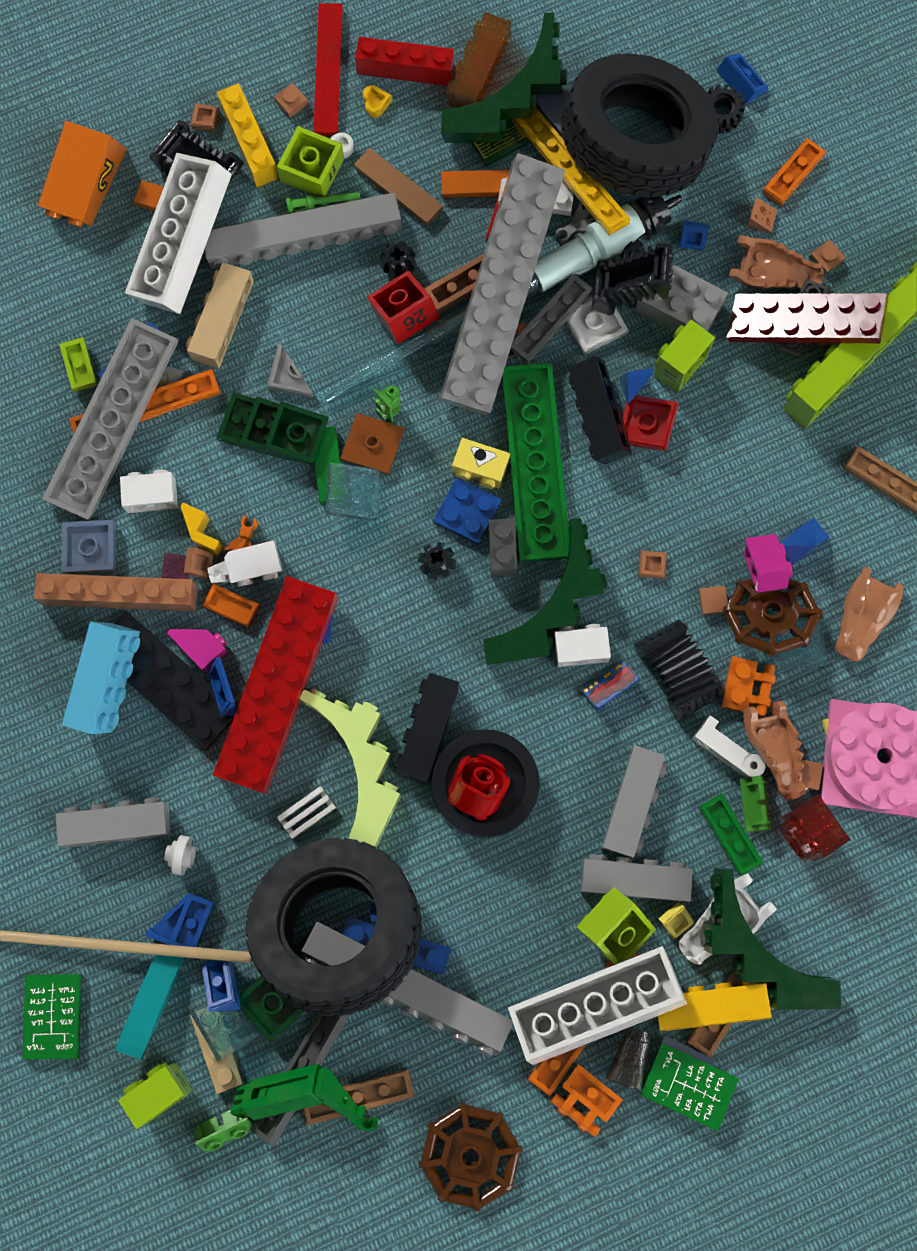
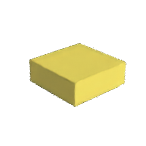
M680 902L676 903L658 918L667 933L674 940L695 923Z

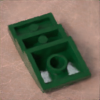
M233 392L217 434V440L258 453L313 465L329 417L282 401L278 404L260 397L254 399Z
M312 930L294 945L297 956L302 960L304 958L300 957L301 951ZM262 976L239 996L241 1010L270 1043L304 1013L300 1008H295L281 998Z

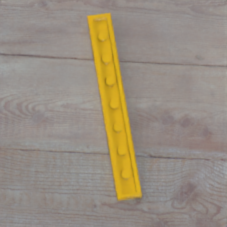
M533 109L532 118L514 119L522 132L550 165L565 169L563 181L609 236L630 224L628 215L601 183L587 175L575 163V160L572 159L566 149L567 146H565L563 138L538 109Z

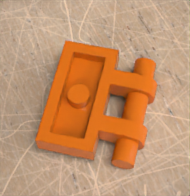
M732 656L720 708L744 713V709L751 704L757 706L756 709L759 717H766L767 708H770L772 700L769 698L771 687L775 685L776 676H774L776 666L765 664L764 673L756 672L758 662ZM754 682L761 683L759 696L751 695Z
M577 1064L562 1084V1087L570 1094L566 1099H563L556 1093L550 1100V1103L558 1108L557 1112L563 1117L566 1115L573 1120L580 1131L583 1133L586 1131L595 1138L600 1128L593 1123L594 1119L599 1116L607 1122L623 1099ZM577 1099L590 1109L585 1116L573 1107Z

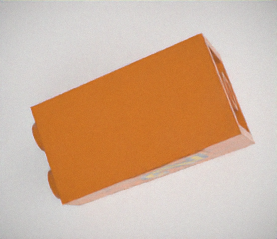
M65 120L38 206L46 210L45 215L59 220L60 216L68 218L67 223L80 228H82L83 224L92 226L127 148L110 135Z

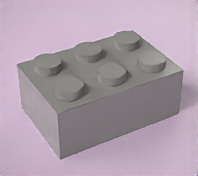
M673 265L671 267L673 270V280L670 283L672 289L669 290V298L662 299L656 294L654 300L649 296V301L644 297L642 302L637 301L635 312L676 332L680 325L686 326L690 320H693L708 332L723 307L728 292Z

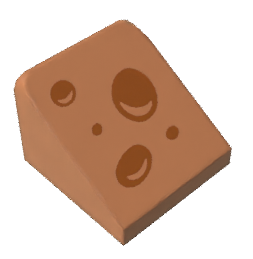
M756 198L747 227L771 233L777 210L761 199Z

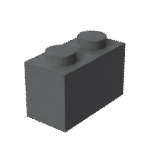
M515 519L489 520L491 578L515 577L517 575Z

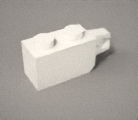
M274 540L229 551L224 558L225 561L208 568L211 583H237L238 587L253 584L252 579L262 577L263 581L278 578L277 573L283 571Z

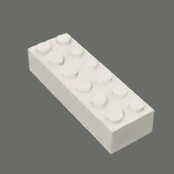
M176 153L125 294L142 304L177 314L181 313L232 175L215 161Z
M661 946L508 1007L526 1061L534 1065L687 1005L667 952Z

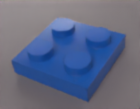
M456 477L433 523L479 546L489 527V520H492L502 499Z

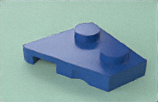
M188 893L179 901V904L169 910L154 927L150 928L145 936L168 945L198 947L215 902Z

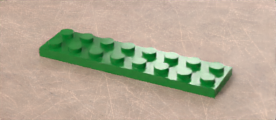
M552 363L505 366L502 380L519 562L567 559L569 528Z

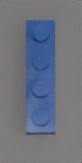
M347 917L342 934L366 946L374 933L376 925ZM423 939L419 940L420 948L417 958H414L413 966L443 975L451 948Z

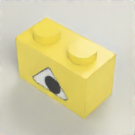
M462 438L452 464V473L464 481L472 479L480 482L479 484L485 488L494 489L496 487L500 489L510 462V453Z

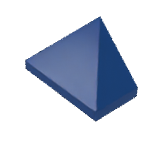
M653 368L631 371L620 376L627 404L630 403L652 376Z
M813 517L782 540L780 544H783L785 547L786 561H790L791 565H794L830 537Z

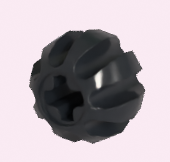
M399 241L398 244L390 242L386 245L387 249H382L379 257L381 261L380 266L384 273H389V277L395 279L406 271L414 270L416 255L411 247H407L405 242Z
M437 542L436 547H432L429 543L423 547L426 553H419L418 562L423 563L419 569L423 575L431 573L429 579L437 580L438 575H442L445 579L451 575L448 569H455L456 560L451 559L455 553L451 547L443 549L444 543ZM441 558L442 563L438 561L435 564L432 563V559L437 560Z

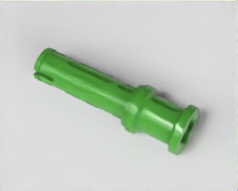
M357 191L313 198V195H306V198L292 200L290 197H287L286 203L288 214L340 204L326 203L346 200L350 202L360 200L361 198L360 192Z

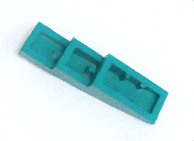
M155 955L137 994L115 1051L139 1060L144 1058L152 1034L157 1029L164 1007L169 1002L185 957Z

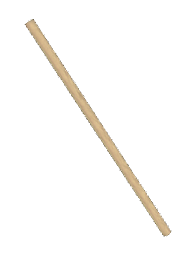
M0 930V941L252 963V956L247 951Z

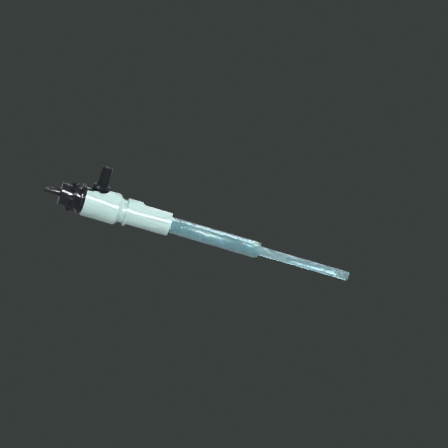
M681 195L671 197L666 201L662 197H639L635 201H629L628 204L621 208L630 218V224L610 236L597 221L589 224L584 234L577 233L575 239L538 259L527 296L537 290L543 293L572 277L573 274L580 276L596 267L599 261L608 263L609 259L613 260L617 258V255L623 258L625 252L631 257L633 249L639 254L640 249L643 247L640 239L650 240L652 236L660 233L664 225L671 222L670 209L682 202ZM468 304L423 328L424 334L317 392L322 404L431 344L435 348L458 335Z

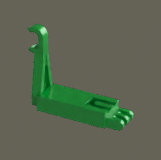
M319 1064L253 1079L248 1084L237 1086L235 1092L237 1096L234 1097V1106H232L230 1111L233 1116L247 1114L252 1120H257L323 1103L346 1117L359 1130L366 1132L376 1130L379 1119L375 1117L371 1119L364 1118L366 1106H357L334 1074L327 1067L322 1068Z

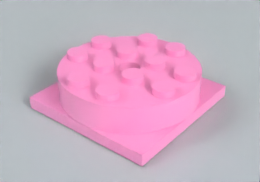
M831 699L829 701V723L825 741L824 768L819 804L917 818V711H911L891 703L863 704ZM879 750L889 759L885 764L881 763L877 758Z

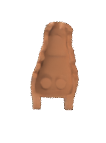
M739 236L737 245L745 248L740 270L734 268L730 270L729 277L746 286L765 289H802L805 279L822 284L824 271L821 263L805 260L795 250H788L784 244H780L775 240Z
M867 567L862 568L860 575L854 581L845 597L843 605L844 614L840 625L841 633L834 646V650L841 656L850 659V661L859 662L862 660L870 644L874 642L881 631L891 622L899 608L904 585L896 583L892 588L871 578L872 570Z
M784 701L772 703V716L758 718V711L755 707L745 708L744 725L746 734L774 776L780 795L786 800L801 797L809 788L802 781L803 774L801 769L804 767V763H802L804 754L799 752L802 742L798 740L799 732L787 715L786 704Z

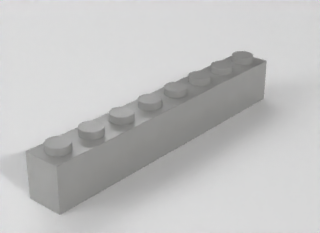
M395 193L212 229L205 246L210 269L220 270L223 262L230 265H246L255 260H271L279 255H295L309 249L320 250L328 245H344L349 241L358 239L368 240L373 236L382 234L393 235L397 231H402Z
M316 922L301 951L300 957L314 965L332 966L352 959L365 946ZM412 969L407 976H404V981L396 990L391 991L389 996L381 1001V1003L387 1006L394 1004L402 1008V1013L410 1018L417 1019V1017L428 1021L427 1026L441 1032L443 1029L451 1033V1037L462 1044L469 1042L477 1046L476 1050L488 1057H491L492 1054L497 1056L501 1052L513 1025L511 1019Z

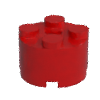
M478 754L474 758H470V756L464 757L460 761L449 785V803L478 820L486 819L487 816L493 814L498 809L509 787L510 779L504 773V766L496 759L487 755Z

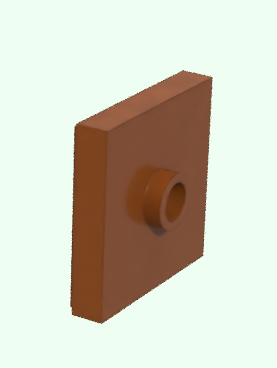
M356 413L340 459L342 462L389 476L405 429L392 423Z

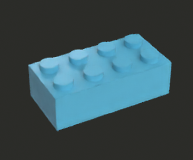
M90 621L62 726L88 734L113 732V729L116 728L119 722V706L126 696V681L133 671V655L137 652L140 645V638H138L140 631L113 623Z

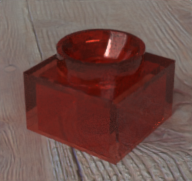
M819 794L806 799L781 816L784 823L780 825V830L789 846L803 861L823 859L850 841V838Z

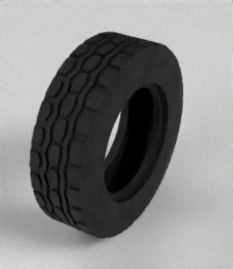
M625 53L602 57L581 70L573 83L562 115L561 132L564 144L567 146L566 149L572 159L595 181L627 195L662 197L682 191L699 177L717 140L719 121L715 106L708 93L685 71L661 59L647 55ZM618 106H629L645 110L658 117L668 126L674 140L664 144H647L633 140L612 126L606 117L605 111Z
M327 838L296 848L289 852L290 854L287 856H283L274 864L272 869L268 870L252 896V902H250L247 912L248 921H246V936L248 938L246 942L249 954L252 956V961L257 971L272 989L287 1003L295 1008H300L301 1011L314 1015L318 1013L319 1016L334 1017V1015L344 1016L354 1014L356 1011L366 1010L372 1007L373 1004H378L388 997L391 991L396 990L404 981V976H407L411 970L414 958H417L420 948L419 940L422 939V917L418 900L406 876L396 862L391 860V857L382 850H377L371 844L366 842L360 843L358 840L349 838ZM345 887L362 891L375 901L377 921L374 933L365 948L355 957L341 964L319 966L308 963L297 956L293 943L294 926L301 910L312 898L324 891Z

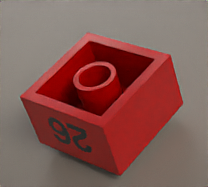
M406 271L367 296L376 318L397 344L440 318L431 296L409 271Z

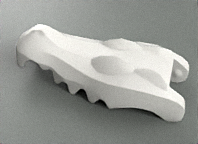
M747 873L734 880L735 892L741 912L751 932L754 934L777 908L771 902L766 903L762 907L757 905L744 889L753 881ZM711 903L695 926L679 941V948L683 955L689 961L698 965L702 964L706 958L712 955L704 951V947L701 946L700 933L701 930H704V923H714V919L711 916Z

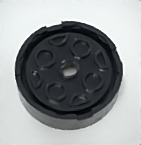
M487 729L465 733L449 743L440 754L432 776L434 800L444 820L458 832L477 839L498 838L518 829L531 814L538 798L540 785L538 769L528 749L520 741L506 733ZM481 754L496 759L504 766V773L510 779L509 787L498 809L484 820H478L462 812L448 801L449 785L460 761L466 756L474 758Z

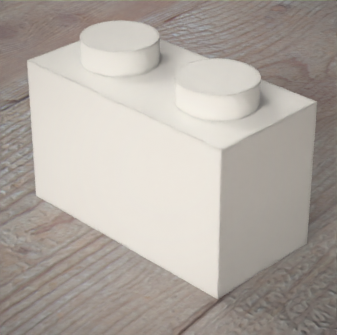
M155 470L153 474L132 472L128 476L120 477L121 503L127 513L178 508L176 479L172 472L167 470Z
M589 624L585 626V629L575 630L573 626L559 628V631L554 633L557 667L607 663L611 658L607 627H600V624Z

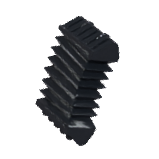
M178 120L169 129V132L156 145V148L149 156L160 171H165L166 176L169 175L176 153L217 162L232 174L230 181L244 165V162L233 152L225 154L224 149L219 152L217 146L213 149L212 143L207 145L205 139L201 141L200 134L197 135L196 131L191 132L189 124Z
M658 243L655 250L649 245L647 252L642 247L639 254L633 249L631 257L626 252L623 258L617 255L615 263L609 259L608 266L604 262H600L595 268V276L593 278L592 309L609 316L614 314L616 306L621 310L622 303L628 307L629 300L634 305L636 298L640 302H642L643 297L649 301V296L654 300L656 294L662 299L669 298V290L672 289L670 283L673 280V270L671 269L674 265L672 262L674 258L672 254L673 246L669 243Z
M679 619L633 644L639 658L649 661L647 667H653L651 672H658L656 678L663 679L661 686H667L664 693H669L667 700L673 701L669 709L678 721L724 696L721 683L714 682L717 675L710 674L714 667L707 665L710 658L703 657L705 649H696L699 641L690 642L693 634L686 635L688 627Z

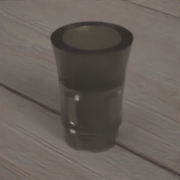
M633 1027L626 1028L624 1037H621L615 1058L605 1079L637 1091H642L652 1034Z

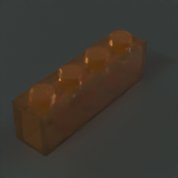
M487 12L484 13L481 21L477 20L473 31L474 37L472 41L468 40L464 50L465 57L463 61H458L454 81H449L446 89L449 106L459 108L480 102L483 99L511 37V21Z

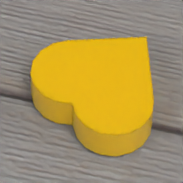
M370 85L363 90L365 110L369 117H380L393 101L392 95L377 86Z

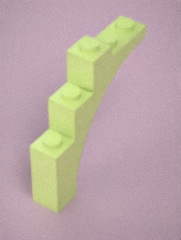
M312 689L311 692L303 690L299 698L300 701L318 712L335 727L345 741L353 758L358 779V805L349 839L358 840L360 843L366 842L377 848L401 798L400 793L396 792L398 787L386 781H383L382 785L379 784L391 755L386 752L388 747L376 741L372 745L369 744L381 719L380 713L377 712L378 708L368 702H364L363 705L356 702L352 711H349L350 706L338 700L332 703L325 699V694L315 689Z

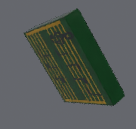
M507 119V132L503 133L502 142L471 143L484 165L488 167L527 146L528 140L515 120Z

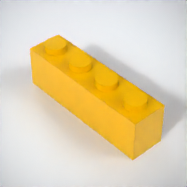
M238 83L218 91L217 96L221 109L256 187L258 188L278 180L276 164L240 84Z
M731 982L715 984V989L704 990V986L688 987V993H683L687 1005L658 1016L660 1032L772 1018L766 983L760 984L759 982H743V986L732 987Z

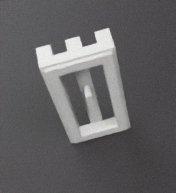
M320 786L277 818L290 837L294 839L337 808ZM319 795L322 796L320 800H318L316 803H314L309 808L304 810L302 813L297 815L295 818H293L289 822L286 821V819L289 816H291L296 811L301 809L303 806L311 802L313 799H315ZM326 803L328 805L323 811L293 831L291 827L323 804Z

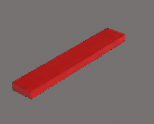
M319 3L313 132L324 137H332L337 134L339 127L342 3Z

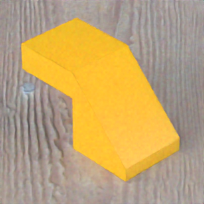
M182 503L181 510L195 546L219 556L223 550L220 541L203 534L210 521L207 514L186 503Z

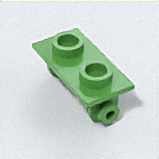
M390 385L379 393L374 388L375 399L373 401L376 405L375 411L383 421L387 419L389 423L394 424L393 416L401 410L399 389L396 386Z
M752 776V778H740L745 832L771 830L765 777Z
M231 1110L221 1114L224 1122L223 1125L219 1124L217 1117L199 1124L198 1128L194 1130V1135L198 1140L195 1144L204 1152L219 1149L223 1145L222 1143L230 1139L244 1137L254 1126L247 1118L249 1116L247 1114L233 1116L230 1113Z

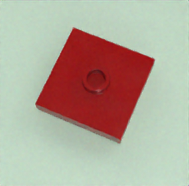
M635 395L629 404L626 403L622 421L630 446L666 452L679 407L678 402Z

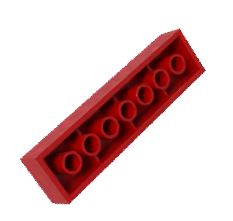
M286 576L213 776L264 794L268 793L301 703L299 698L303 690H306L329 622L339 600L337 593Z

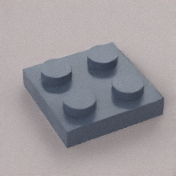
M114 520L62 522L63 574L116 572Z

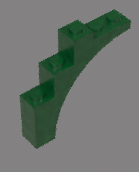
M554 12L544 13L542 30L535 50L526 65L511 82L497 93L480 102L459 108L442 109L441 135L445 143L502 142L503 133L507 132V119L532 118L533 109H537V95L563 94V85H567L568 73L567 69H563L562 60H559V46H555V39L560 38V22L555 21Z
M581 518L571 519L568 522L569 550L567 563L561 581L549 601L523 625L504 634L483 639L487 666L549 656V650H553V640L551 634L547 635L546 630L577 625L576 620L580 619L578 604H574L573 600L604 594L603 589H607L605 573H600V568L589 569V565L593 563L590 549L586 550L585 539H588V529L586 524H582Z
M714 868V874L711 875L710 879L711 889L714 891V902L711 903V916L714 919V923H704V930H701L700 942L701 946L704 947V951L710 954H736V958H733L732 969L736 978L743 982H767L770 1007L776 1010L841 1009V981L832 977L808 975L798 972L781 963L769 953L751 932L741 912L735 892L733 869Z

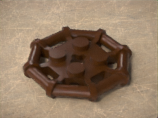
M752 578L736 582V588L727 606L723 607L722 614L727 618L735 635V642L738 645L744 644L769 654V657H775V654L801 646L806 647L810 644L809 639L818 621L822 619L823 613L822 610L818 609L809 591V585L806 582L800 583L789 578L787 589L792 591L786 590V593L780 591V589L757 593L754 590L755 586ZM743 595H747L749 597L748 603L745 606H738ZM797 597L802 598L806 608L800 607L796 599ZM768 608H772L773 611H779L775 616L767 614ZM737 615L745 616L749 624L746 628H742ZM799 618H807L801 631L796 627ZM756 632L762 638L769 637V643L750 635ZM790 633L794 637L775 643V638Z
M462 1102L460 1106L438 1120L429 1122L421 1161H418V1164L435 1190L438 1201L441 1203L446 1201L475 1209V1212L481 1211L482 1207L504 1193L512 1192L519 1156L523 1149L505 1122L502 1112L498 1111L497 1113L466 1105V1102ZM468 1117L486 1121L490 1124L486 1130L469 1126ZM462 1118V1128L456 1130L451 1135H447L443 1131V1129ZM495 1127L507 1148L498 1149L490 1135ZM439 1136L445 1141L442 1158L433 1159ZM469 1149H474L475 1155L479 1156L478 1161H472V1164L468 1165L466 1164V1158L462 1157L464 1152H469ZM508 1155L504 1175L501 1177L496 1173L499 1157ZM442 1165L450 1178L446 1186L434 1166ZM492 1178L498 1182L497 1185L479 1195L478 1187ZM455 1184L472 1188L473 1196L454 1192L451 1189Z

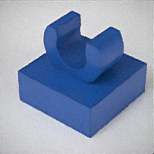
M684 221L679 247L704 251L709 224Z

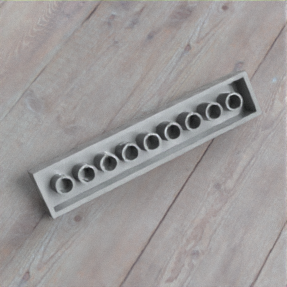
M517 153L513 159L439 401L483 416L491 413L565 169Z

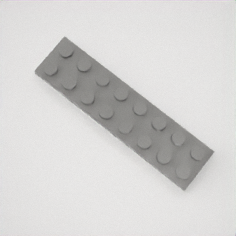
M131 318L42 499L91 521L179 342L177 338Z

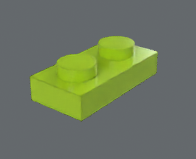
M84 337L59 344L73 392L98 386Z

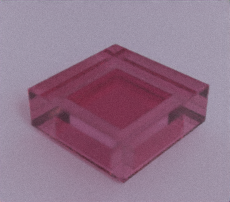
M165 553L161 578L189 579V575L184 573L186 555Z

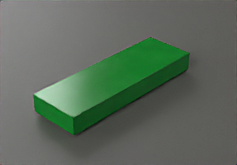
M336 426L327 427L314 460L320 504L345 501Z
M722 793L698 807L739 877L764 864Z

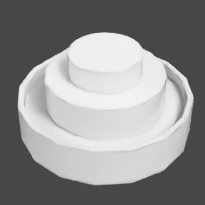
M180 835L177 841H173L172 845H167L164 860L168 861L169 867H172V874L183 876L187 868H192L196 847L192 846L191 837Z

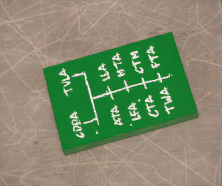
M82 974L25 975L22 1060L80 1058Z
M661 1042L640 1095L718 1131L739 1078Z

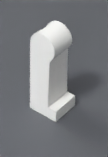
M712 716L704 720L691 739L745 778L760 776L764 773L765 762L762 757L757 754L748 753L715 729L719 721Z

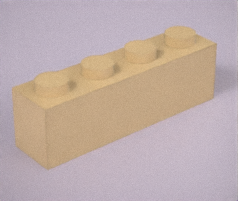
M224 262L220 270L215 271L212 290L207 292L205 296V307L202 314H198L196 318L195 332L193 336H189L186 343V350L192 361L217 369L220 368L254 283L251 271Z

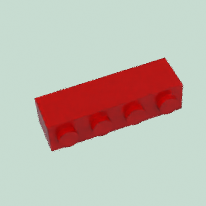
M358 37L355 54L356 71L358 75L451 86L454 70V49Z

